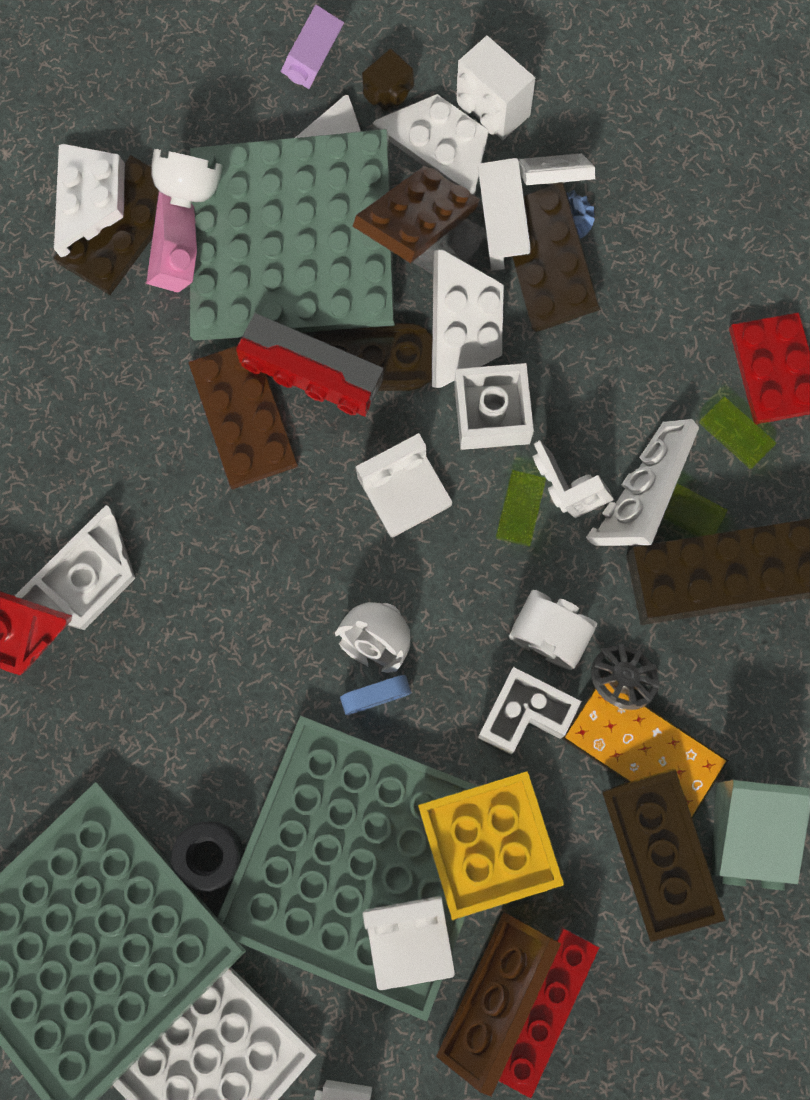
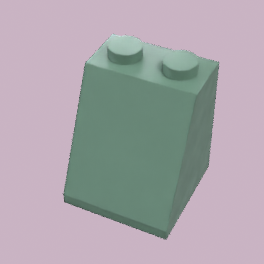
M738 780L716 783L711 875L723 876L722 884L746 886V879L761 880V888L785 891V883L798 884L810 814V788Z

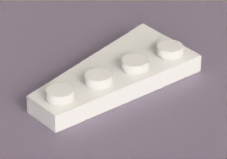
M693 419L667 421L661 424L639 457L642 460V464L634 472L629 473L621 484L625 490L616 503L609 502L602 513L606 518L599 529L592 528L586 538L591 544L596 546L652 544L699 430L698 425Z

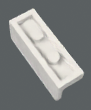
M517 158L478 164L491 271L505 269L504 257L529 254L531 251Z

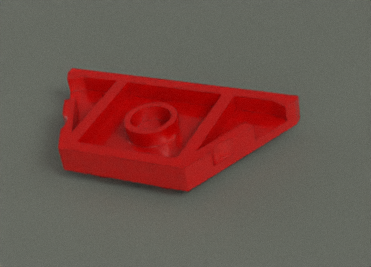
M0 591V669L17 675L26 672L72 621V615Z

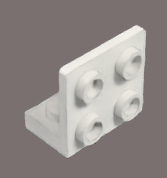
M419 433L356 466L358 480L390 537H395L452 506V500L426 457V444Z
M541 440L534 443L538 454L533 456L535 464L541 475H545L547 480L552 482L553 486L549 487L548 491L556 507H560L563 513L568 511L574 518H577L614 500L609 488L599 475L593 478L591 475L580 477L571 483L572 488L569 489L551 451Z
M441 896L364 910L365 929H368L376 983L379 990L452 978L455 975Z

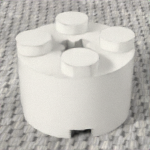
M532 590L512 627L509 638L528 651L532 649L545 656V660L562 668L572 670L579 663L598 623L584 615H577L579 608L571 602L559 599L556 604L551 602V598L537 590Z

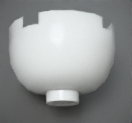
M154 149L151 175L157 189L171 197L170 204L191 208L192 202H204L212 197L218 188L223 165L216 163L215 169L208 168V160L170 151L168 159L160 157L161 150Z
M367 602L354 607L346 615L335 632L336 636L340 635L342 637L339 643L340 647L351 658L368 666L367 658L384 666L381 672L397 671L410 648V629L405 619L401 616L400 611L388 603Z

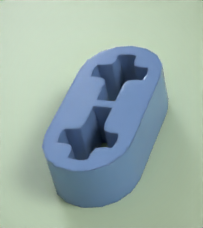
M401 675L348 692L340 696L345 715H350L405 697L412 692L406 675Z

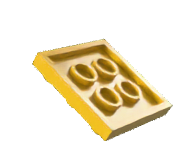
M528 771L418 805L452 920L564 885Z

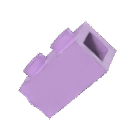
M315 5L290 50L281 72L288 76L292 82L310 89L344 22Z

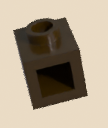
M391 48L362 72L363 94L365 98L374 106L378 104L384 111H387L393 105L398 106L403 103L409 91L414 88L413 68Z

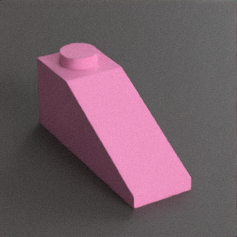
M159 191L146 284L180 292L193 282L197 253L194 206L192 203L191 208L170 204L171 197Z

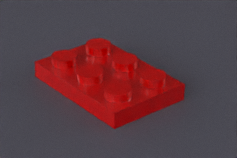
M799 312L732 324L729 331L754 425L809 415L810 350Z

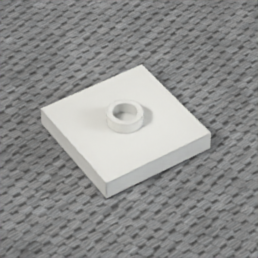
M582 153L518 160L520 176L526 185H554L559 182L566 183L569 181L595 179V166Z

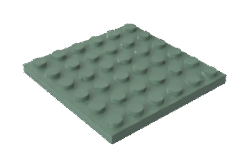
M387 129L190 148V156L209 161L208 168L215 169L216 163L223 165L218 188L212 197L204 202H192L195 211L197 242L193 282L190 284V337L193 340L240 338L243 336L254 313L301 333L395 325L393 252L352 227L358 213L390 191L389 135Z
M300 716L220 910L218 919L232 936L243 945L427 1021L442 979L379 990L377 988L368 929H365L363 912L366 909L441 896L452 955L466 916L455 920L451 918L418 805L478 786Z
M95 782L0 873V1046L41 1100H98L246 952L194 890L187 887L176 875L168 860L101 783Z

